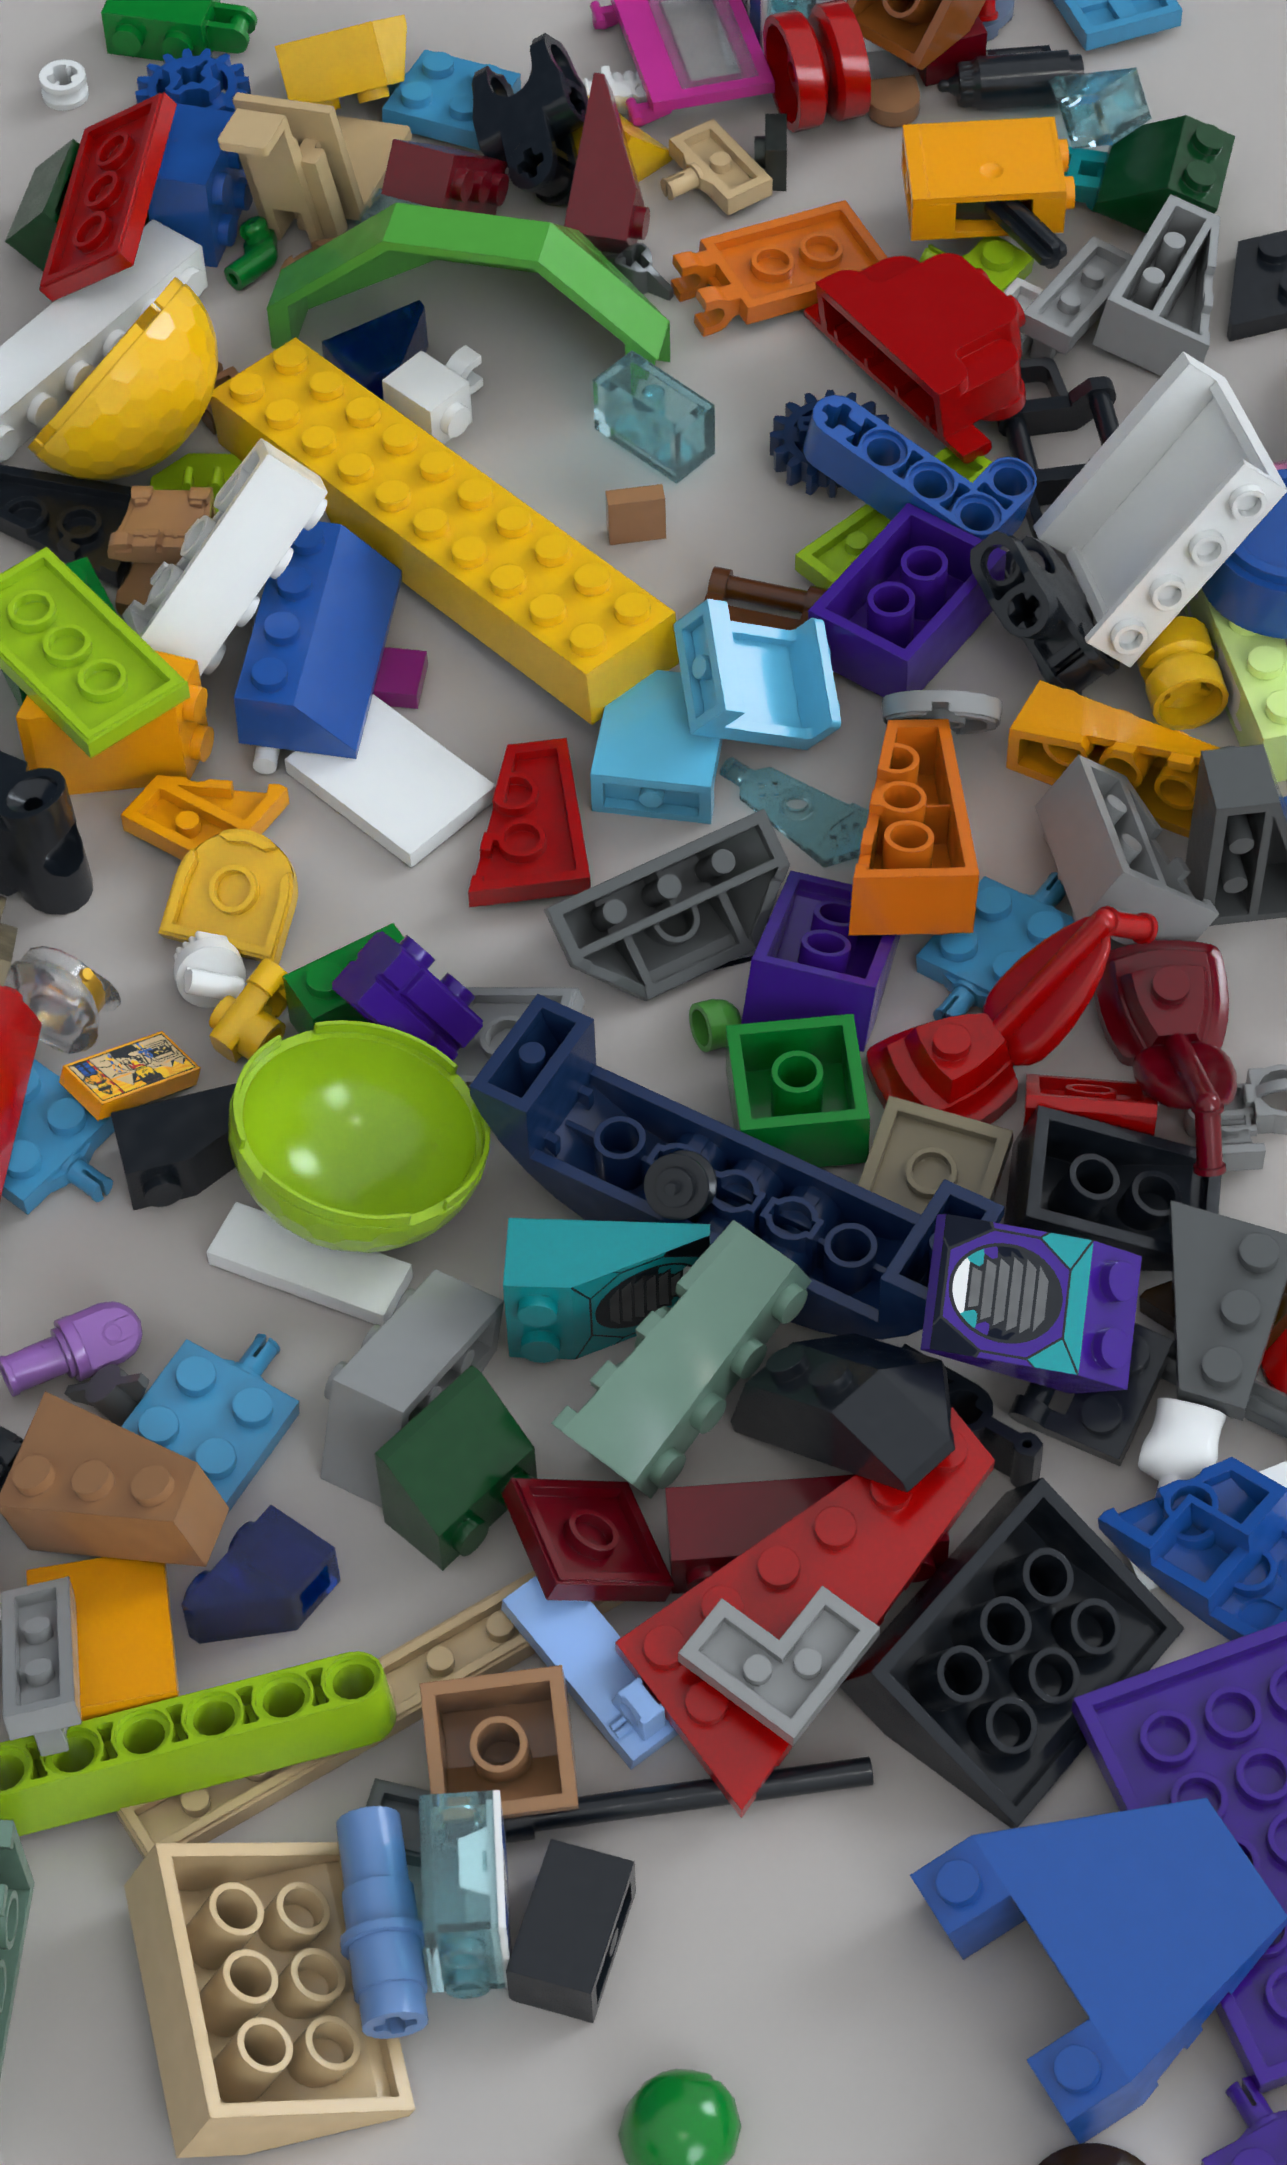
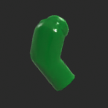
M261 216L251 217L240 225L239 233L245 240L243 244L244 255L224 269L227 281L238 291L244 289L272 269L278 259L277 236L273 229L268 228L266 219Z

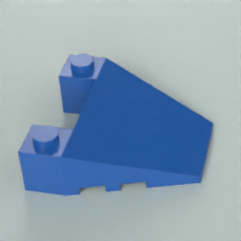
M1207 1797L971 1835L910 1875L963 1960L1023 1921H1026L1087 2015V2021L1026 2059L1079 2144L1090 2140L1147 2101L1159 2086L1157 2080L1183 2048L1187 2050L1202 2032L1203 2028L1201 2025L1225 1995L1234 1992L1287 1925V1914Z

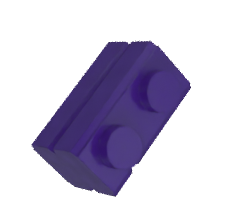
M383 931L376 932L358 952L356 961H351L332 982L331 989L369 1023L391 1027L411 1034L437 1048L452 1061L458 1056L457 1051L459 1048H465L483 1027V1020L468 1007L476 997L448 972L441 980L436 978L428 970L435 959L408 935L400 943H397Z

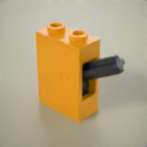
M1055 117L903 125L901 171L911 241L1011 236L1038 264L1048 269L1057 267L1060 260L1066 256L1067 247L1054 233H1064L1065 211L1075 208V181L1073 176L1064 175V172H1068L1069 147L1067 139H1058Z

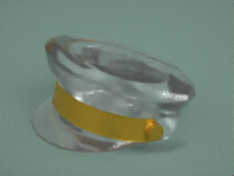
M46 946L30 948L19 961L11 964L4 986L14 988L21 993L23 1001L42 1023L39 1039L52 1048L67 1054L83 1052L91 1048L98 1038V1013L113 1011L121 1004V998L117 989L107 979L90 969L76 957L60 949Z

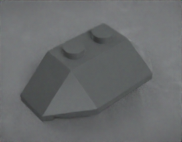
M761 809L544 909V912L570 967L641 1000L647 1001L755 950L773 909L780 885L784 882L790 863L765 809Z

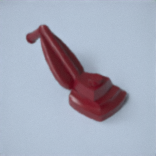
M1155 940L1146 945L1136 943L1110 950L1104 974L1094 993L1098 1018L1107 1042L1119 1062L1126 1066H1133L1135 1080L1141 1089L1152 1099L1170 1108L1191 1109L1195 1114L1196 1163L1193 1164V1173L1204 1177L1219 1176L1226 1173V1163L1222 1159L1221 1113L1224 1111V1106L1229 1105L1235 1098L1237 1092V1073L1230 1057L1221 1049L1228 1024L1229 994L1225 966L1220 950L1212 944L1182 940Z

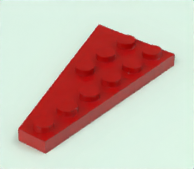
M953 1407L951 1408L950 1427L954 1434L955 1450L908 1493L862 1476L854 1475L615 1642V1651L636 1678H641L643 1685L655 1700L662 1704L665 1709L666 1719L741 1818L756 1799L757 1792L776 1766H780L793 1746L679 1663L678 1652L721 1598L778 1640L785 1634L821 1586H824L880 1627L887 1612L903 1590L906 1591L920 1572L921 1565L942 1536L949 1532L994 1468L995 1459Z

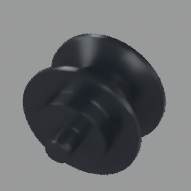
M679 1150L660 1157L649 1167L644 1180V1192L649 1205L656 1213L670 1220H684L701 1213L712 1203L717 1191V1177L712 1165L702 1155L689 1150Z

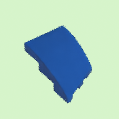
M1234 1457L1202 1469L1201 1473L1194 1478L1176 1480L1158 1488L1154 1499L1119 1514L1113 1507L1104 1511L1098 1518L1099 1529L1132 1563L1174 1600L1228 1640L1232 1641L1287 1621V1488Z

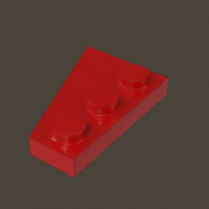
M567 738L507 745L492 800L493 810L487 832L483 834L479 849L480 859L476 874L472 875L468 890L469 908L576 895L591 888L590 872Z

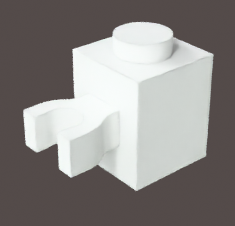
M464 345L451 356L446 365H443L421 350L382 380L384 401L438 441L445 444L450 439L461 435L468 425L473 422L471 394L483 386V378L472 370L482 363L481 355Z

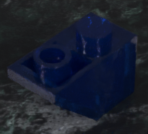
M417 300L322 341L323 357L384 401L382 380L422 350L426 353L428 349L425 306L420 300Z
M270 1505L255 1522L248 1521L240 1527L230 1542L228 1552L211 1571H202L188 1586L181 1605L189 1637L202 1644L298 1630L341 1581L335 1547L273 1505Z

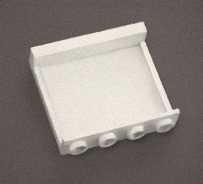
M1183 351L1033 525L1038 539L1066 555L1077 581L1086 595L1087 602L1097 621V624L1084 637L1086 643L1131 667L1286 494L1287 487L1227 379Z

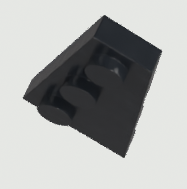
M0 464V531L38 550L47 546L65 563L88 557L98 578L119 588L130 562L108 558L107 550L110 534L118 530L126 515L132 487Z

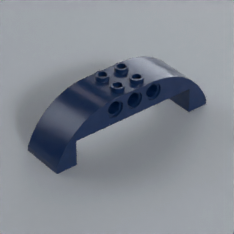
M540 994L535 996L469 1086L473 1102L501 1144L526 1172L581 1218L594 1221L710 1224V1245L735 1220L796 1263L812 1280L806 1289L808 1293L807 1300L791 1323L822 1333L838 1336L856 1333L872 1339L883 1340L908 1336L922 1330L937 1215L951 1214L1000 1223L1004 1216L1005 1206L946 1179L943 1180L923 1213L919 1214L597 1066L594 1019ZM689 1150L696 1152L709 1161L717 1177V1191L712 1203L704 1211L688 1219L670 1220L662 1217L651 1208L645 1196L644 1180L649 1167L660 1157L675 1151Z

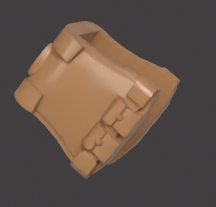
M132 486L126 515L118 530L110 534L107 550L108 558L133 563L120 589H117L115 605L120 615L125 612L134 599L143 605L146 604L148 595L153 587L150 584L151 577L164 561L174 565L182 558L180 551L184 543L185 534L194 522L204 515L210 518L216 515L212 487H191L190 490H153V486Z

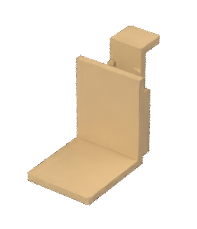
M237 92L232 99L236 110L218 137V143L222 151L238 153L258 215L266 219L268 228L275 231L277 240L282 239L293 219H298L297 225L299 230L307 231L310 243L316 240L336 238L346 232L348 229L346 219L363 221L383 187L393 139L410 141L412 133L407 125L337 116L334 106Z

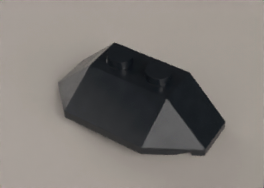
M856 1333L792 1342L788 1347L775 1352L767 1360L766 1366L745 1383L730 1421L737 1433L907 1493L955 1450L954 1434L950 1427L951 1406L947 1370L942 1360Z

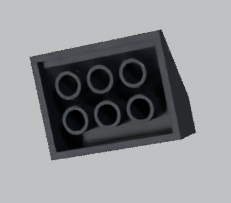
M1042 1477L1007 1491L879 1635L841 1684L840 1688L886 1736L1013 1829L1023 1822L1087 1745L1085 1737L1071 1710L1073 1698L1149 1671L1184 1630V1627Z

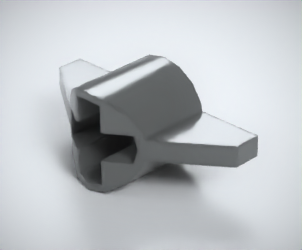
M635 243L620 253L605 256L643 295L649 292L668 301L674 296L673 287L653 268L652 254L645 244Z
M110 1364L97 1371L89 1382L68 1385L64 1394L72 1401L95 1407L112 1423L121 1427L143 1398L150 1380L142 1373L128 1375L118 1365Z

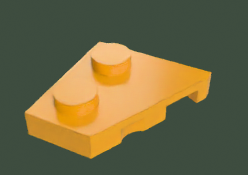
M157 775L120 815L123 830L182 860L192 848L195 849L207 839L220 834L219 832L226 829H246L263 834L290 803L288 789L280 784H269L267 793L236 791L233 787V781L208 779L196 782L186 777Z

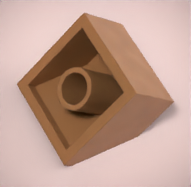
M562 1665L419 1683L435 1828L487 1821L486 1801L493 1800V1790H500L503 1819L579 1809L568 1690Z

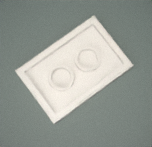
M374 694L372 695L357 759L294 751L285 758L286 773L411 868L491 805L496 789L494 783Z

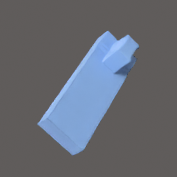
M536 1576L502 1600L501 1610L546 1666L562 1665L568 1693L631 1770L678 1735L666 1719L665 1709L662 1704L655 1700L643 1685L641 1678H636L615 1651V1642L621 1637L591 1601L546 1600Z

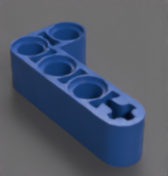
M827 396L816 403L804 440L803 453L806 460L813 467L889 520H892L907 503H910L982 540L995 530L1013 535L1025 519L1037 486V476L1033 468L1026 462L1013 457L996 459L972 483L858 403L845 396Z

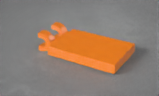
M843 200L700 239L699 252L689 251L673 255L672 264L681 277L672 279L671 286L679 302L696 297L705 312L694 315V324L704 337L721 331L737 315H740L745 324L748 325L808 308L818 303L815 282L841 270L860 272L888 257L847 201Z

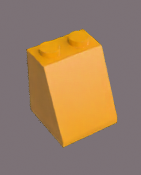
M155 651L188 682L190 698L92 758L27 695L15 717L25 761L28 763L29 770L51 768L61 772L66 780L69 795L144 788L157 775L186 777L190 780L199 761L205 762L208 759L214 742V730L208 726L206 716L208 693L207 689L201 686L197 660Z

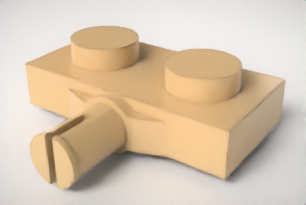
M714 119L669 138V155L683 170L661 179V189L665 197L668 196V200H673L675 197L693 189H700L728 216L773 195V179Z

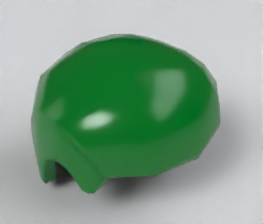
M673 2069L661 2072L642 2084L625 2107L618 2136L625 2161L628 2165H725L735 2154L742 2126L735 2099L723 2083L714 2080L708 2073L687 2069Z

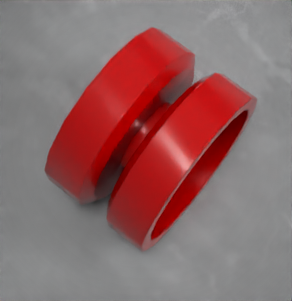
M833 0L815 4L810 10L808 19L796 9L768 16L765 20L763 31L764 56L775 81V92L772 93L778 113L787 114V129L795 133L819 127L824 122L826 112L837 122L863 117L869 112L871 103V75L868 55L856 16L846 1Z

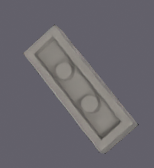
M1092 236L1024 311L1026 322L1024 326L1020 327V332L1034 339L1030 357H1049L1053 359L1060 352L1067 355L1076 342L1102 315L1109 295L1133 255Z
M69 1576L1 1592L3 1720L10 1741L34 1735L42 1757L68 1751V1727L82 1724L76 1597Z

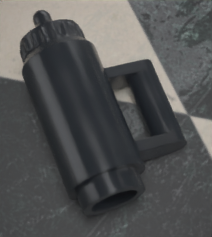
M1049 45L986 50V56H976L971 61L956 63L955 74L949 79L940 80L937 88L940 92H949L956 96L959 107H974L977 110L1070 104L1071 98H1079L1084 95L1083 59L1081 54L1069 55L1068 50L1051 51Z

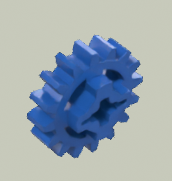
M189 48L183 49L182 57L175 59L168 53L164 54V65L159 66L149 63L146 66L148 76L138 77V91H135L137 104L165 92L175 103L235 112L236 110L232 99L237 92L251 94L249 77L244 75L243 65L241 63L231 65L230 55L226 53L214 59L211 55V49L205 48L200 56H193Z

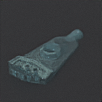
M730 757L724 762L719 774L740 787V800L755 812L765 809L772 826L822 867L825 868L859 858L864 828H866L869 810L855 803L849 805L772 767L753 770L734 757ZM791 800H803L808 804L804 808L793 809L786 803Z

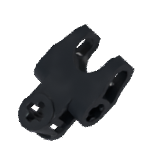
M544 33L532 40L530 45L531 73L524 87L516 94H514L511 85L507 82L504 75L493 72L488 65L475 72L472 79V119L477 140L484 156L506 161V168H508L512 183L521 190L535 192L536 196L548 205L560 206L569 202L577 161V152L572 132L584 125L588 95L586 87L579 78L563 44Z
M995 530L970 550L971 570L989 605L1003 627L1010 634L1022 638L1036 660L1038 669L1047 683L1073 690L1082 696V690L1102 675L1106 674L1109 676L1120 668L1118 660L1086 643L1084 637L1095 626L1093 623V613L1083 590L1050 545L1028 536L1020 541L1013 535ZM1000 546H1005L1009 550L1006 552L1005 580L1003 581L994 579L987 568L990 553ZM1031 552H1037L1043 558L1045 570L1032 558Z

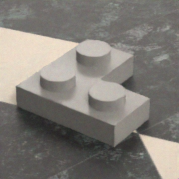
M821 1586L785 1634L778 1640L721 1598L678 1652V1662L787 1743L794 1746L879 1637L880 1627L824 1586Z

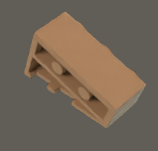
M46 1391L0 1492V1513L29 1550L200 1567L207 1566L230 1509L197 1462Z

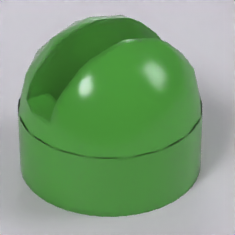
M708 999L691 1005L689 1023L693 1038L698 1047L703 1052L726 1047V1025L741 1024L740 1012L732 1003L723 999Z

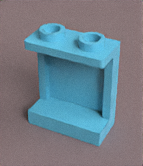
M706 599L673 624L691 735L808 750L841 727L840 704L836 694L831 665V652L827 641L825 624L822 619L810 618L793 630L730 621L727 602Z
M656 670L604 707L590 773L592 811L711 824L714 811V784L723 739L691 735L681 672Z

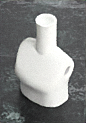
M1158 1398L1154 1422L1142 1444L1138 1467L1141 1471L1159 1481L1157 1489L1176 1480H1188L1196 1477L1201 1473L1202 1469L1218 1463L1219 1438L1227 1416L1207 1406L1172 1398Z

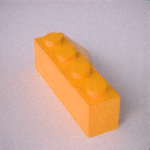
M1039 680L1009 728L1006 768L1053 785L1079 754L1125 775L1161 828L1189 838L1201 751L1220 748L1190 737L1182 731L1172 730L1137 717L1126 710L1116 709L1081 696L1073 690L1060 688Z

